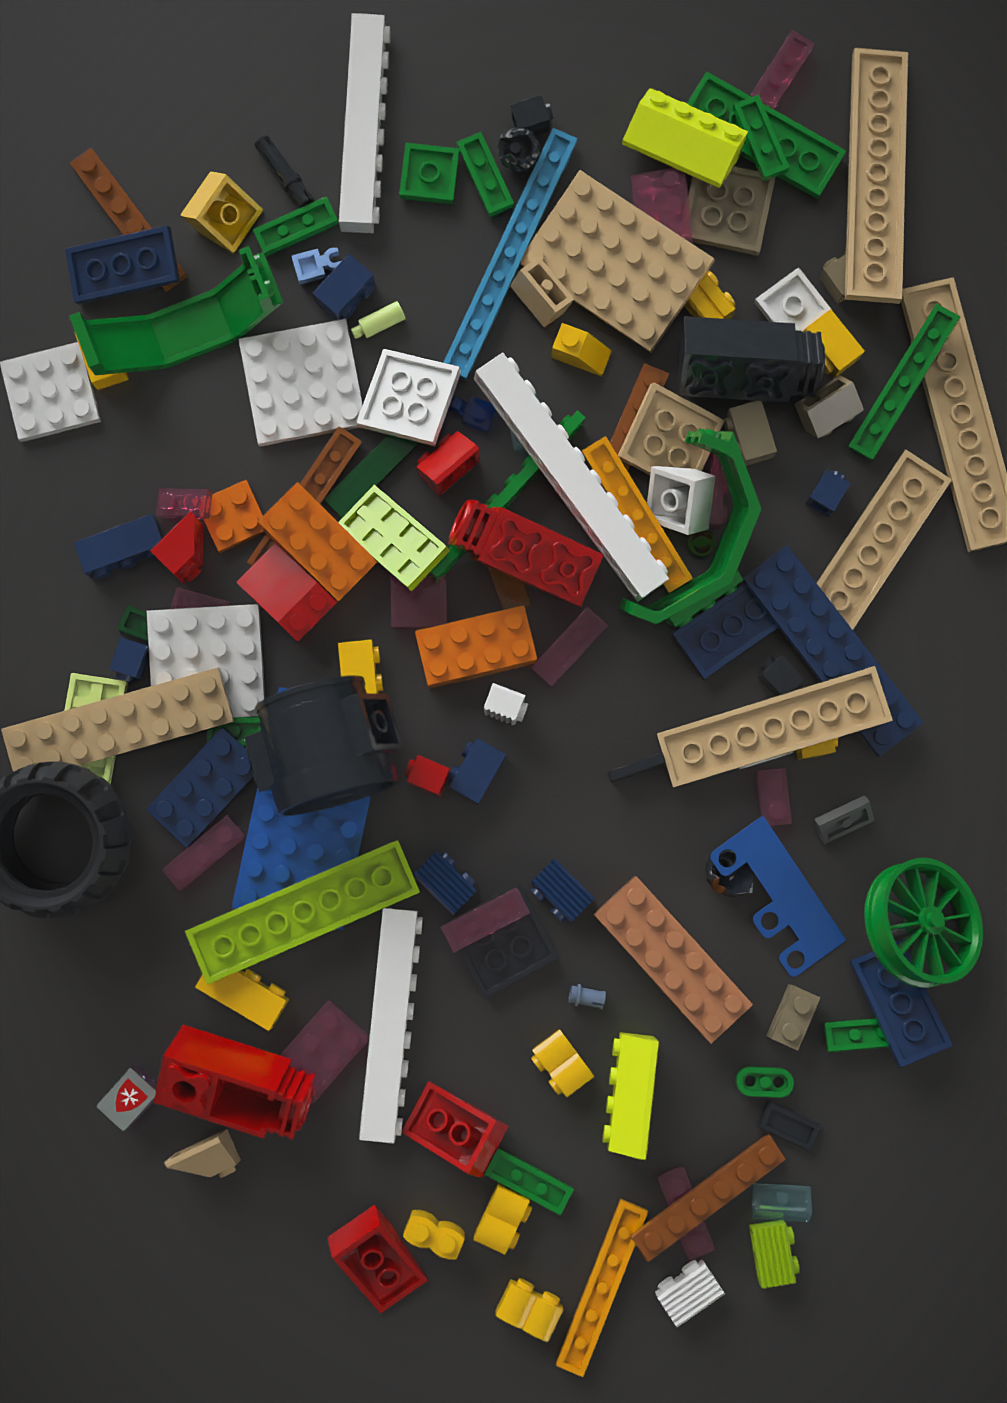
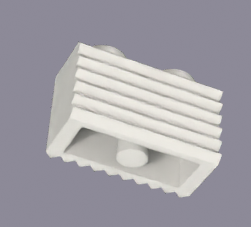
M493 683L484 705V713L486 716L490 715L491 718L495 716L496 720L500 718L501 722L505 720L506 724L510 722L511 725H515L516 721L522 722L528 704L524 702L525 695Z
M703 1259L698 1263L696 1260L687 1263L682 1268L683 1273L675 1279L672 1276L664 1279L658 1285L659 1290L655 1292L658 1300L676 1327H679L725 1294Z

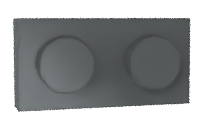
M864 795L814 820L819 838L825 845L873 822L874 817L870 801Z

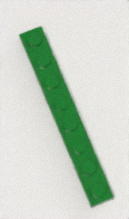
M578 410L572 417L568 414L559 424L567 432L568 441L584 426L586 417ZM530 455L522 463V471L517 476L513 473L503 484L505 489L499 495L494 493L485 503L488 506L487 508L503 507L507 509L541 472ZM448 544L447 546L450 547V551L430 571L429 577L438 583L466 553V550H461L457 546Z

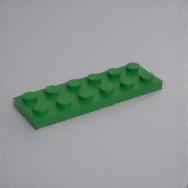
M706 71L687 104L740 128L732 109L733 105L751 98V96ZM763 104L790 167L787 173L777 177L810 196L819 199L843 159L846 150ZM745 140L740 156L755 164Z

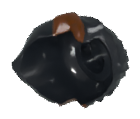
M730 849L723 850L719 854V863L723 867L733 866L736 862V854ZM711 855L708 856L705 867L706 880L712 886L713 891L727 897H738L753 893L755 885L754 872L747 862L730 875L724 876L712 862Z

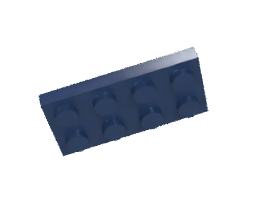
M167 225L65 248L73 299L76 304L88 303L180 282L172 231Z
M743 584L736 591L718 601L710 609L675 631L672 637L704 680L778 627L747 586Z
M222 727L146 810L186 848L189 847L254 778V771L251 760L247 755L246 747L225 727Z
M902 940L896 942L897 946L902 942ZM906 950L903 955L911 963L910 954ZM874 951L849 962L898 1068L953 1046L926 988L913 987L896 979L880 963Z

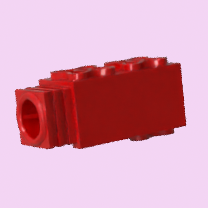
M467 500L464 503L452 526L448 544L457 546L461 550H466L467 553L471 554L470 559L566 603L581 607L604 554L503 507L487 508V505L478 504L479 502L476 500Z
M182 1025L163 1055L153 1103L260 1138H264L267 1132L272 1134L275 1132L281 1137L287 1136L290 1140H293L296 1132L302 1128L314 1094L315 1087L313 1082L315 1074L311 1073L310 1075L303 1070L301 1072L297 1071L296 1068L290 1066L292 1059Z

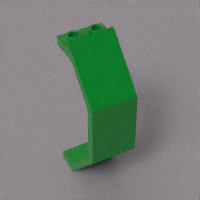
M249 246L240 249L239 252L243 264L216 288L148 315L95 320L84 319L80 312L70 315L69 318L91 371L96 376L166 369L238 341L283 303L264 252L253 255Z
M699 428L698 432L688 431L684 441L717 456L733 499L732 512L709 569L702 575L649 605H640L622 598L619 609L658 624L732 583L761 512L760 503L733 432H716L707 428L706 430Z

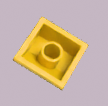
M210 172L180 216L199 233L227 251L234 253L263 209L226 174Z

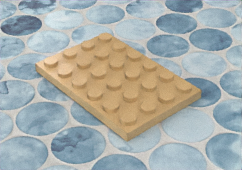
M579 170L527 247L520 264L525 267L540 257L572 295L576 303L652 353L715 260Z

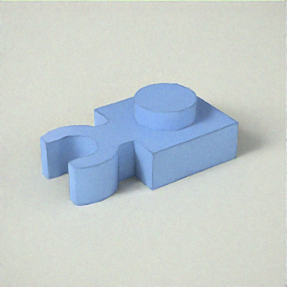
M330 248L321 256L318 249L292 255L299 284L326 278L324 270L329 269L333 271L341 262L333 263L330 261L332 257L339 255L338 248Z

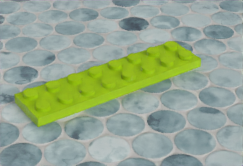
M396 840L190 928L185 933L208 985L420 893L399 841Z

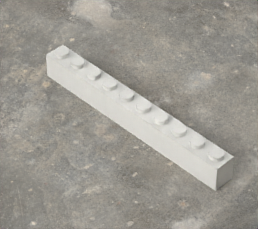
M502 352L476 370L474 380L600 552L604 554L605 559L635 600L639 602L669 579L666 575L668 573L667 568L660 560L656 561L650 553L651 547L643 537L639 538L633 530L635 526L632 520L626 514H621L617 508L618 502L610 492L606 493L600 485L602 481L599 475L593 469H588L584 463L585 458L582 452L577 447L573 448L567 440L569 437L565 429L561 425L557 426L552 420V413L549 407L544 402L540 403L534 395L536 392L532 384L528 380L524 381L521 378L515 361L511 357L507 358Z

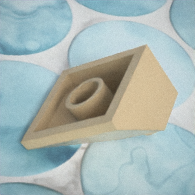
M225 1129L173 1154L164 1163L170 1169L207 1177L219 1174V1177L222 1178L236 1171L234 1166L241 1159L228 1130Z

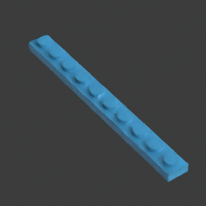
M555 128L552 129L443 362L460 367L462 372L459 378L467 381L509 291L510 285L521 265L520 263L525 251L535 235L577 144L578 138Z

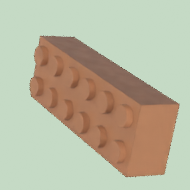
M637 876L628 881L593 914L709 1043H713L753 1005Z

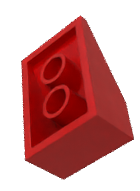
M276 543L236 582L297 642L337 603L315 579Z
M428 1081L401 1133L464 1172L482 1178L509 1126Z
M373 1205L328 1237L332 1259L380 1314L428 1281L426 1275L392 1224L376 1205Z

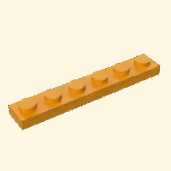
M603 437L582 450L593 470L599 475L607 493L610 492L617 500L618 510L622 515L626 514L632 520L635 526L633 529L639 538L643 537L651 547L650 553L656 561L660 560L667 568L668 573L666 575L669 579L664 583L667 591L670 593L693 579L607 437Z
M620 1199L557 1358L556 1366L581 1377L584 1376L635 1246L630 1235L643 1226L648 1213L647 1209Z

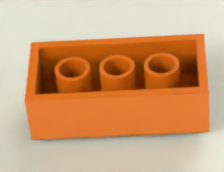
M298 482L257 522V526L315 579L337 602L378 562Z
M524 605L415 631L429 689L537 663V656Z

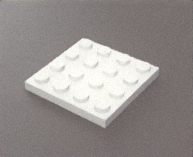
M346 319L239 339L259 447L334 433L339 426L345 430L360 428L357 420L363 404Z
M259 604L147 611L151 686L219 667L233 717L258 716L255 706L265 699Z

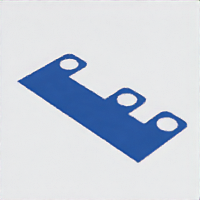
M764 816L758 818L712 851L711 860L724 876L730 875L747 862L773 900L753 916V922L765 938H771L790 925L799 940L781 952L779 956L780 962L790 976H798L846 941V938ZM730 849L736 854V862L733 866L723 867L719 863V854L723 850ZM767 912L775 913L779 919L778 925L772 930H767L761 925V918ZM796 950L802 952L805 958L803 965L799 968H791L787 963L788 955Z

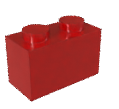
M418 755L416 761L410 760L404 775L408 777L407 782L410 785L441 797L451 770Z

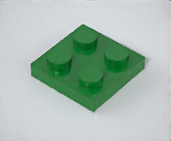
M405 143L399 192L400 199L453 204L459 148Z

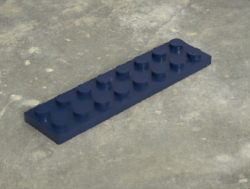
M788 545L743 577L744 584L820 683L873 666L876 667L893 721L858 732L877 757L884 754L924 723Z

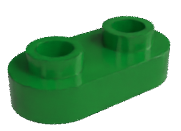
M746 1066L738 1071L735 1078L738 1090L747 1096L780 1098L789 1095L794 1087L792 1075L780 1067ZM751 1075L754 1077V1083L747 1086L745 1078ZM776 1077L782 1078V1084L779 1087L773 1085V1080Z

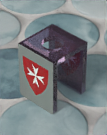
M137 1064L124 1074L98 1103L97 1108L124 1131L129 1126H132L154 1102L158 1081Z

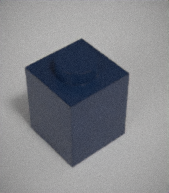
M826 470L807 499L806 504L829 517L835 511L851 483L846 481V477L840 472Z
M120 637L109 668L117 673L115 678L132 683L133 678L141 681L149 660V647Z

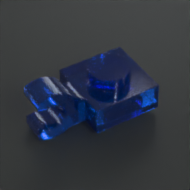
M453 395L448 408L451 412L464 415L462 424L488 433L496 411L492 403L471 396L469 403Z

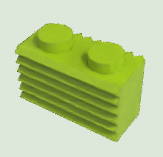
M783 1219L749 1225L757 1279L761 1288L795 1284V1274H799L800 1270L797 1257L791 1254L790 1245L795 1244L792 1227H787Z

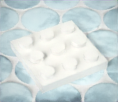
M78 342L0 362L18 440L21 442L101 422L92 383Z
M383 349L357 420L358 426L435 446L462 372L460 367Z

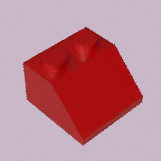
M458 431L453 435L447 434L438 443L439 447L433 453L427 452L417 461L419 464L416 466L417 474L438 497L480 462L479 447Z
M191 511L150 550L183 584L187 581H193L201 573L200 568L204 565V526Z

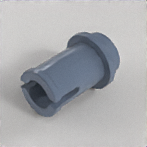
M577 984V986H571L569 1002L573 1003L576 1007L578 1004L603 1009L606 992L582 988L581 984Z

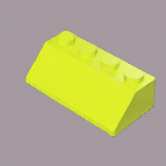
M650 88L638 104L623 138L622 145L720 188L740 158L748 131Z
M620 1032L619 1039L614 1038L612 1056H617L616 1068L611 1067L609 1084L614 1085L613 1096H608L606 1103V1113L610 1114L609 1125H604L603 1142L607 1143L609 1151L646 1160L659 1043L654 1036Z

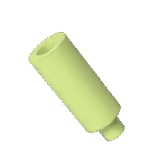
M396 301L358 320L359 325L352 328L351 331L355 339L363 335L369 338L406 318L399 303Z

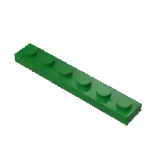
M937 303L935 304L849 444V449L873 462L961 316Z

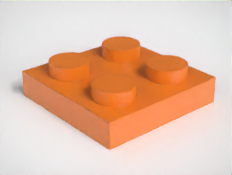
M247 480L196 502L219 553L265 533L257 526V522L263 517V514Z

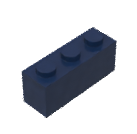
M149 514L73 543L84 573L90 578L101 579L111 574L110 571L120 568L125 570L137 565L136 561L147 558V560L156 559L157 557L150 550L164 538L158 519L153 514Z

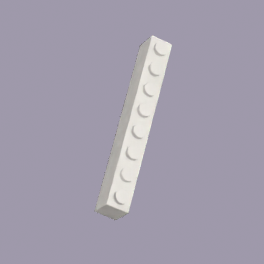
M352 13L339 212L341 232L374 233V224H379L380 211L379 207H375L376 198L381 197V181H377V172H382L383 156L378 155L379 146H384V129H380V120H385L386 104L381 102L382 94H387V77H383V69H388L389 52H385V43H390V26L385 25L384 15Z
M383 908L359 1140L394 1143L396 1135L401 1136L403 1118H398L399 1106L404 1107L406 1089H400L401 1078H407L408 1060H403L404 1049H410L411 1032L406 1031L407 1020H413L414 1003H409L410 991H416L417 974H412L413 963H418L420 946H415L416 934L421 935L423 918L418 917V911Z

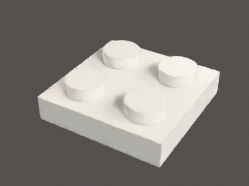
M799 267L754 301L769 322L795 323L796 330H801L802 332L807 326L831 309Z

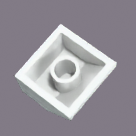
M651 467L647 504L659 524L687 535L709 529L716 476L689 468Z

